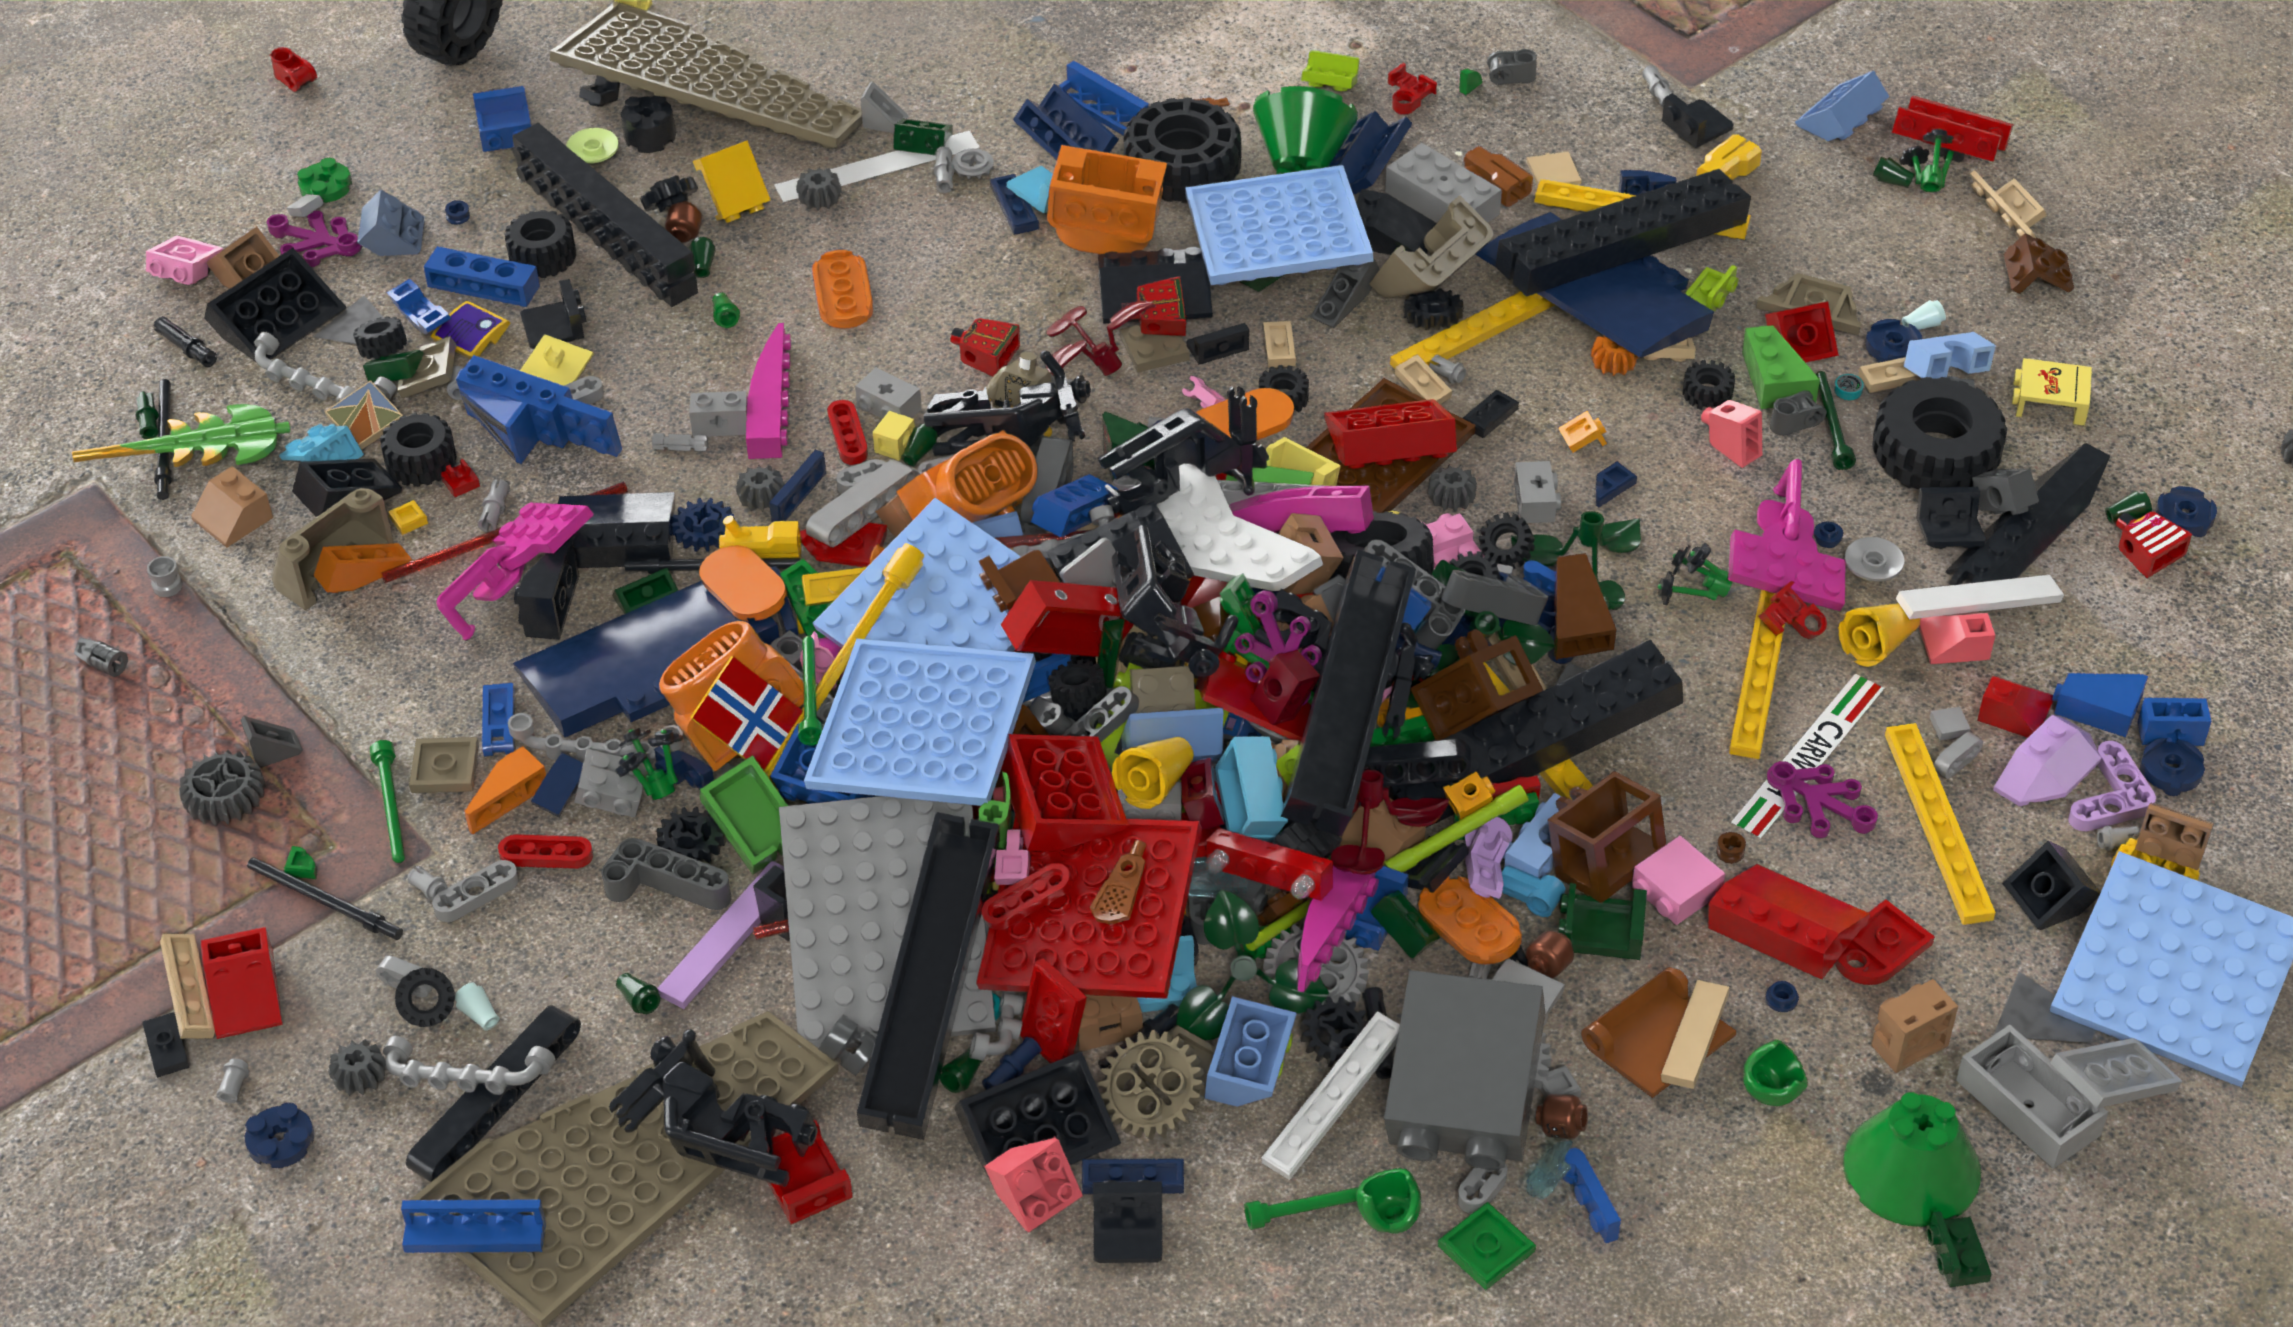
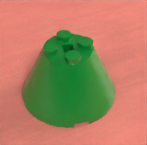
M1286 86L1281 87L1280 92L1270 94L1268 90L1257 96L1253 104V114L1276 174L1328 167L1357 123L1358 112L1353 104L1348 106L1342 102L1343 97L1336 93L1314 87Z
M1907 1092L1902 1095L1900 1100L1872 1116L1856 1128L1847 1142L1843 1167L1848 1185H1852L1860 1196L1859 1201L1878 1216L1897 1224L1927 1227L1931 1223L1933 1212L1941 1211L1945 1220L1954 1215L1956 1217L1960 1216L1971 1206L1980 1187L1981 1165L1972 1143L1955 1115L1956 1110L1952 1104L1929 1095Z

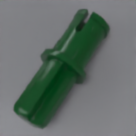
M141 391L136 398L138 410L135 413L140 427L139 434L144 439L156 438L158 435L156 423L158 411L154 405V397L151 392Z

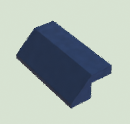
M1053 84L1040 104L1026 99L1013 118L1025 132L1056 160L1061 145L1110 153L1119 140L1063 88L1056 84Z
M1376 111L1364 116L1357 121L1355 127L1328 167L1343 165L1354 195L1361 192V189L1369 188L1374 184L1412 126V122L1405 116L1388 126Z

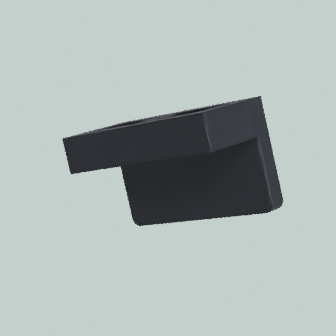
M1246 323L1201 335L1187 340V347L1198 365L1249 350V328Z
M774 865L753 885L761 924L789 941L785 874L782 869Z

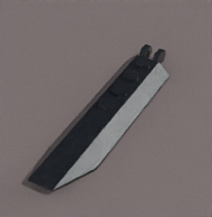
M2085 443L2034 482L2039 502L2028 506L2029 510L2021 514L2012 515L2011 511L2003 513L1984 532L1986 537L1985 545L1968 548L1946 570L1945 573L1947 574L1955 572L1951 577L1949 585H1960L1965 580L1970 581V583L2018 578L2090 505L2110 455Z

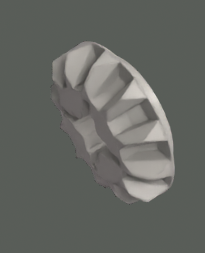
M981 149L960 151L952 159L955 173H958L959 178L967 176L968 180L972 177L980 179L981 175L988 176L990 170L994 169L993 157L990 153Z

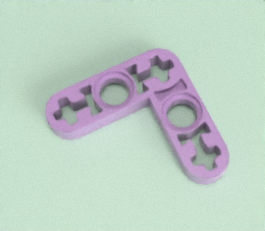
M2105 741L2098 747L2101 761L2097 766L2114 791L2073 803L2068 821L2076 830L2091 831L2104 826L2144 817L2148 805L2151 802L2155 803L2156 796L2126 749L2118 742ZM2122 774L2128 775L2133 781L2123 782L2117 776ZM2112 804L2117 806L2120 811L2110 812L2104 806Z

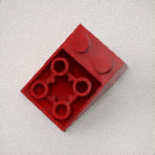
M266 927L200 940L216 1038L220 1039L283 1025L274 954Z

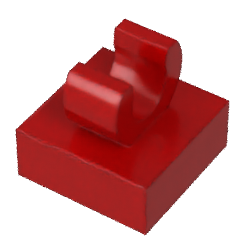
M461 459V464L452 468L450 465H447L446 471L441 473L443 483L454 498L480 487L479 478L464 459Z

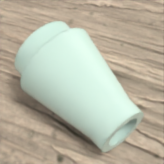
M1929 300L1908 316L1903 317L1902 324L1909 327L1910 323L1918 330L1940 326L1942 321H1945L1946 314L1939 301L1932 302Z
M472 982L464 985L455 994L457 1009L479 1024L483 1030H490L499 1022L500 1018L495 1013L482 986H477Z

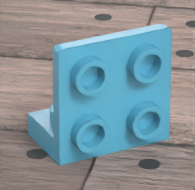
M1039 166L1007 181L1006 187L1017 196L1027 201L1043 214L1048 212L1049 186L1053 176L1050 171L1043 166Z
M319 424L307 431L308 436L302 440L296 439L285 446L286 450L279 456L281 460L304 462L359 459L364 454L348 426H335V424L323 426Z
M1192 935L1180 936L1167 999L1137 997L1142 1012L1165 1010L1171 1003L1179 1008L1184 996L1197 986L1194 974V939Z

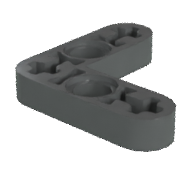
M1117 687L1068 728L1062 736H1088L1085 732L1087 730L1091 733L1089 736L1098 737L1101 743L1122 725L1130 714H1134L1137 711L1139 699L1127 687ZM1124 699L1125 704L1122 706L1121 701ZM1110 709L1114 712L1113 715L1108 712ZM1105 716V722L1102 727L1094 729L1095 721L1099 717ZM1107 762L1108 767H1109V770H1110L1111 775H1112V768H1111V766L1109 765V763Z

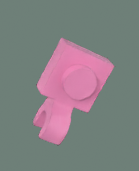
M1190 376L1189 378L1195 384L1194 389L1191 391L1183 388L1182 390L1183 394L1187 397L1199 398L1201 400L1200 405L1203 408L1227 400L1217 391L1206 386L1202 379L1195 376Z
M1008 830L1006 850H997L995 866L996 885H1014L1029 876L1030 853L1027 850H1023L1021 830Z

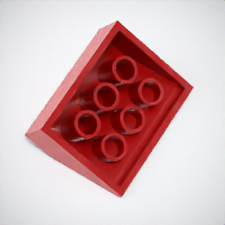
M1435 399L1324 412L1325 421L1338 458L1348 468H1362L1365 466V463L1376 462L1378 465H1388L1396 459L1418 461L1421 459V456L1431 455L1433 458L1447 457L1448 453L1457 452L1455 418Z
M1222 651L1218 656L1219 668L1217 671L1207 677H1198L1196 684L1203 701L1223 708L1230 713L1291 740L1302 741L1311 705L1308 703L1303 705L1294 720L1272 725L1250 700L1257 689L1256 684L1258 683L1251 682L1246 676V669L1251 665L1250 662L1244 665L1236 661V655ZM1252 668L1253 674L1260 676V671L1257 668Z
M1008 735V749L1001 768L1002 772L1008 775L1010 797L1027 851H1061L1127 829L1128 822L1098 737Z
M1756 864L1725 882L1709 902L1708 929L1822 980L1869 920L1870 913Z

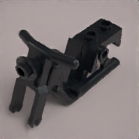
M1043 350L1040 353V358L1053 373L1056 386L1054 383L1048 382L1022 387L1019 390L1021 402L1014 407H1010L1009 401L1005 400L1003 408L993 409L986 387L983 391L970 389L959 393L935 394L927 407V412L924 414L925 426H932L937 432L938 437L949 430L967 428L956 436L949 438L948 442H935L932 448L935 456L955 455L959 451L980 441L967 440L970 437H980L985 434L987 437L1003 430L1007 434L1018 437L1030 448L1048 430L1049 425L1056 420L1060 424L1066 423L1069 440L1075 442V436H1079L1082 440L1085 437V432L1081 426L1077 402L1085 403L1087 397H1090V383L1088 380H1085L1083 375H1078L1068 384L1064 369L1048 350Z
M1232 386L1228 389L1230 436L1193 410L1183 408L1098 457V461L1104 469L1112 466L1110 470L1116 480L1128 474L1132 479H1137L1141 482L1134 487L1124 490H1116L1108 484L1105 485L1109 495L1106 501L1108 505L1112 506L1114 514L1119 513L1123 516L1153 501L1155 504L1164 502L1169 496L1180 491L1179 466L1182 464L1194 465L1209 477L1220 473L1232 476L1243 484L1245 495H1252L1255 491L1253 468L1265 469L1268 467L1266 461L1269 460L1265 448L1261 444L1259 446L1255 444L1257 441L1256 408L1258 405L1256 398L1250 395V404L1247 406V399L1243 388L1237 387V396H1234L1235 391ZM1154 459L1155 471L1149 466H1143V464Z
M1141 525L1134 531L1135 540L1138 543L1136 546L1139 558L1136 571L1127 564L1126 556L1116 551L1112 556L1120 613L1124 619L1148 635L1157 636L1165 644L1166 648L1138 637L1133 640L1132 644L1137 646L1135 650L1142 655L1168 664L1181 660L1188 663L1189 669L1194 676H1210L1219 668L1218 656L1227 647L1238 625V618L1235 615L1228 616L1215 642L1202 636L1204 629L1196 611L1185 605L1176 604L1183 599L1191 582L1187 579L1183 555L1160 540L1156 545L1151 543L1148 527Z
M1281 588L1276 595L1278 607L1273 613L1276 622L1290 625L1299 616L1309 619L1311 629L1303 637L1298 649H1305L1310 645H1315L1321 650L1322 658L1314 666V669L1320 674L1329 643L1332 622L1322 612L1313 610L1305 605L1297 595L1287 593ZM1263 604L1261 607V610L1263 611L1266 610L1265 604ZM1406 622L1402 623L1400 629L1404 642L1402 647L1394 652L1385 689L1392 685L1393 688L1385 724L1382 727V734L1386 738L1389 729L1392 728L1394 730L1393 740L1399 737L1401 726L1405 722V712L1412 676L1415 682L1419 678L1426 680L1435 666L1431 663L1432 655L1414 656L1417 636L1411 625ZM1296 623L1298 630H1305V627L1302 623ZM1259 628L1254 635L1255 640L1272 648L1266 632ZM1290 628L1280 631L1285 645L1291 634ZM1313 652L1311 655V660H1315V654ZM1318 681L1316 682L1315 686H1314L1313 689H1312V691H1313L1314 693H1315V690H1316V686H1317Z
M692 1029L686 1030L683 1033L682 1041L677 1046L669 1036H663L660 1041H655L650 1053V1058L653 1060L655 1068L645 1069L618 1097L610 1102L609 1108L611 1113L622 1105V1108L615 1114L619 1118L620 1128L627 1121L631 1120L624 1130L628 1133L635 1131L639 1124L664 1100L665 1133L679 1155L786 1187L789 1181V1173L778 1169L782 1159L780 1156L774 1155L772 1138L776 1133V1129L790 1134L799 1156L804 1157L808 1147L813 1145L817 1135V1127L809 1110L798 1104L788 1106L779 1103L776 1099L767 1095H760L758 1097L743 1093L724 1111L718 1104L717 1099L720 1096V1092L712 1078L715 1075V1068L702 1053L696 1041L695 1031ZM751 1133V1142L748 1147L736 1144L738 1140L744 1142L747 1134Z

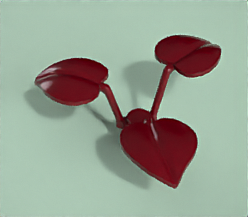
M1144 300L1134 301L1126 305L1110 318L1111 323L1107 326L1110 345L1102 342L1097 346L1077 322L1087 314L1086 308L1084 306L1075 307L1068 311L1061 319L1054 322L1047 329L1046 333L1049 337H1054L1063 333L1072 325L1085 340L1077 341L1073 345H1065L1053 353L1052 356L1064 368L1079 353L1083 352L1099 367L1104 376H1108L1116 372L1123 364L1115 353L1119 348L1115 343L1113 330L1119 328L1136 315L1156 306L1154 303ZM1087 343L1092 348V353L1086 349ZM1046 366V368H1047V370L1050 372V374L1053 375V373H1052V372L1049 370V368Z
M1375 770L1363 771L1353 813L1358 810L1359 802L1364 807L1361 846L1342 845L1337 847L1331 854L1333 866L1341 871L1360 875L1375 873L1383 867L1385 863L1383 850L1379 848H1366L1370 809L1379 807L1383 799L1389 813L1397 815L1399 823L1413 827H1425L1434 824L1440 819L1449 804V798H1422L1416 801L1409 798H1401L1391 803L1388 795L1389 789L1383 788V774Z

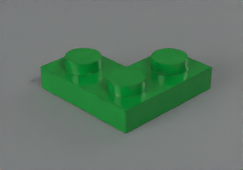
M1244 573L1233 577L1220 592L1221 605L1226 613L1237 616L1238 625L1235 630L1241 634L1250 633L1254 636L1259 628L1263 630L1250 606L1255 594Z

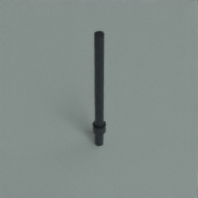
M168 379L159 381L158 437L170 435L167 421L170 419L171 383ZM169 452L158 453L157 468L154 471V482L157 484V498L160 500H166L169 497V485L172 482V471L169 468Z
M648 557V560H625L624 568L625 572L648 571V574H653L665 568H668L669 571H699L705 559L661 560V557ZM800 557L760 558L769 567L776 566L778 569H787L801 560Z
M255 857L250 858L247 863L249 869L362 923L363 928L375 934L380 932L395 940H399L403 935L402 928L385 921L384 916L374 911L366 912Z

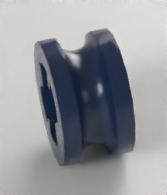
M455 200L445 206L446 220L450 224L459 225L469 220V207L466 202Z

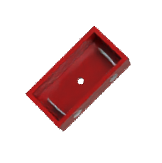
M1030 580L1002 621L1001 626L1016 651L1098 657L1104 621L1124 618L1120 613L1116 587ZM1124 619L1122 641L1133 627V624Z

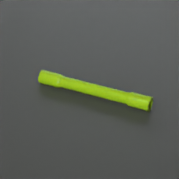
M1521 785L1515 786L1496 797L1491 803L1414 847L1405 849L1386 860L1384 866L1404 873L1426 857L1494 818L1504 815L1529 801L1526 792Z

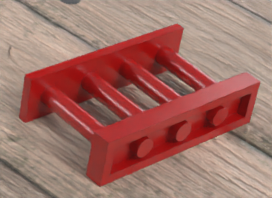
M1913 95L1908 109L1898 108L1892 133L1935 145L1932 141L1923 140V136L1926 133H1931L1934 129L1946 130L1947 135L1954 136L1952 143H1941V147L1994 162L1997 150L2005 151L2007 149L2014 124Z

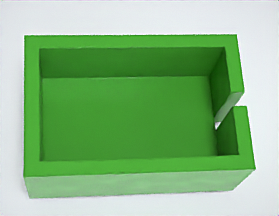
M753 756L700 789V801L752 875L766 867L771 861H775L777 852L783 856L779 807L788 805Z

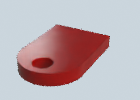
M1886 899L1868 912L1870 913L1869 920L1835 962L1838 971L1850 981L1863 985L1884 983L1933 945L1934 935ZM1856 960L1864 966L1856 968L1849 965L1848 962Z

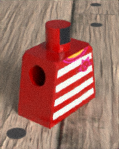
M2126 512L2116 522V526L2122 530L2118 546L2119 550L2147 579L2187 554L2192 534L2155 512H2149L2139 519H2135Z

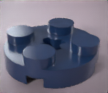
M1884 319L1875 322L1871 326V330L1867 332L1865 346L1869 354L1876 358L1877 363L1904 358L1907 354L1909 341L1923 339L1921 332L1910 323L1909 327L1900 324L1901 320Z
M2178 486L2171 488L2170 493L2164 495L2163 492L2159 496L2155 513L2187 530L2192 536L2204 537L2214 524L2217 507L2212 499L2209 502L2204 498V492L2192 487ZM2182 509H2187L2189 513L2183 512Z
M2167 738L2157 739L2148 744L2144 749L2139 769L2148 782L2163 790L2168 796H2178L2181 792L2196 788L2201 783L2205 772L2204 757L2200 750L2184 740L2177 739V743L2166 742ZM2167 763L2171 765L2176 763L2179 766L2178 768H2173L2168 766Z
M290 1102L268 1108L250 1117L246 1122L247 1130L244 1136L245 1144L252 1160L260 1165V1162L270 1164L271 1168L288 1167L303 1159L308 1153V1146L311 1141L313 1144L315 1138L314 1129L308 1115L304 1111L299 1110L296 1104ZM277 1133H285L283 1140L278 1141L277 1138H272Z

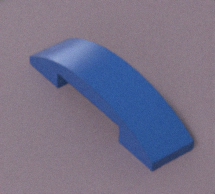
M411 279L406 280L387 292L389 298L401 313L423 334H428L451 320L449 313L440 305L435 306L423 295L419 286Z

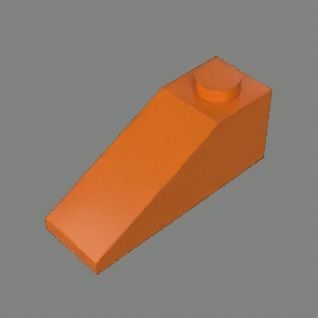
M399 543L327 546L322 548L314 577L326 592L354 591L411 565L413 559Z
M524 746L507 754L496 763L464 811L470 833L475 834L535 795L546 777L545 766Z

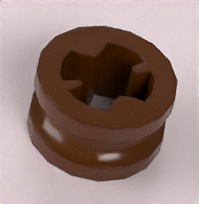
M1735 832L1721 834L1717 842V857L1721 861L1730 864L1741 861L1744 858L1746 841L1742 835Z

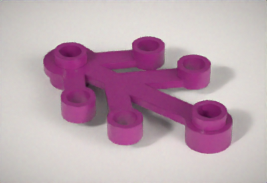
M313 211L307 215L309 226L314 228L315 231L289 225L287 216L283 214H275L267 219L268 231L273 237L283 238L289 235L304 239V241L282 245L280 253L282 255L291 248H294L297 252L305 251L303 258L310 267L319 265L322 258L336 254L350 257L362 249V245L357 243V235L348 232L347 222L344 217H335L330 221L332 232L338 234V237L329 235L321 211ZM323 245L328 246L319 250L312 249Z
M1261 591L1252 598L1250 606L1252 612L1261 618L1272 648L1255 640V637L1250 633L1241 634L1235 640V647L1240 653L1246 654L1251 652L1270 662L1278 653L1298 650L1303 637L1311 629V623L1304 616L1294 619L1290 624L1291 634L1285 645L1273 614L1278 607V600L1272 592ZM1259 601L1266 605L1265 611L1259 608ZM1297 622H1300L1304 625V631L1298 630L1296 626ZM1242 639H1246L1249 642V648L1242 645ZM1315 645L1306 647L1301 653L1313 668L1322 658L1321 650ZM1307 651L1315 654V660L1308 658ZM1253 662L1247 667L1246 676L1251 682H1258L1264 677L1267 669L1263 663ZM1252 668H1257L1260 671V676L1254 675ZM1311 692L1303 705H1305L1309 701Z
M1779 761L1768 769L1767 781L1773 788L1780 790L1785 805L1783 812L1785 821L1798 823L1802 818L1803 807L1796 801L1794 791H1796L1805 798L1812 819L1810 832L1814 837L1825 838L1830 830V822L1825 818L1821 805L1851 821V825L1858 833L1867 834L1876 827L1878 813L1874 808L1861 805L1854 809L1831 797L1843 795L1848 800L1859 798L1862 785L1858 780L1847 779L1844 782L1832 783L1835 771L1827 764H1822L1815 768L1796 769L1789 762ZM1815 780L1818 785H1809L1804 781Z

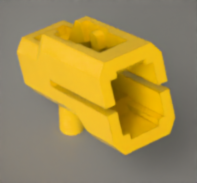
M1734 134L1705 155V163L1697 168L1696 176L1716 169H1720L1732 180L1737 176H1747L1760 166L1762 150L1757 144L1751 141L1746 142V138Z
M727 516L723 520L726 528L725 535H720L719 549L738 545L751 549L759 558H801L802 545L798 521H774L769 526L740 527L733 516Z

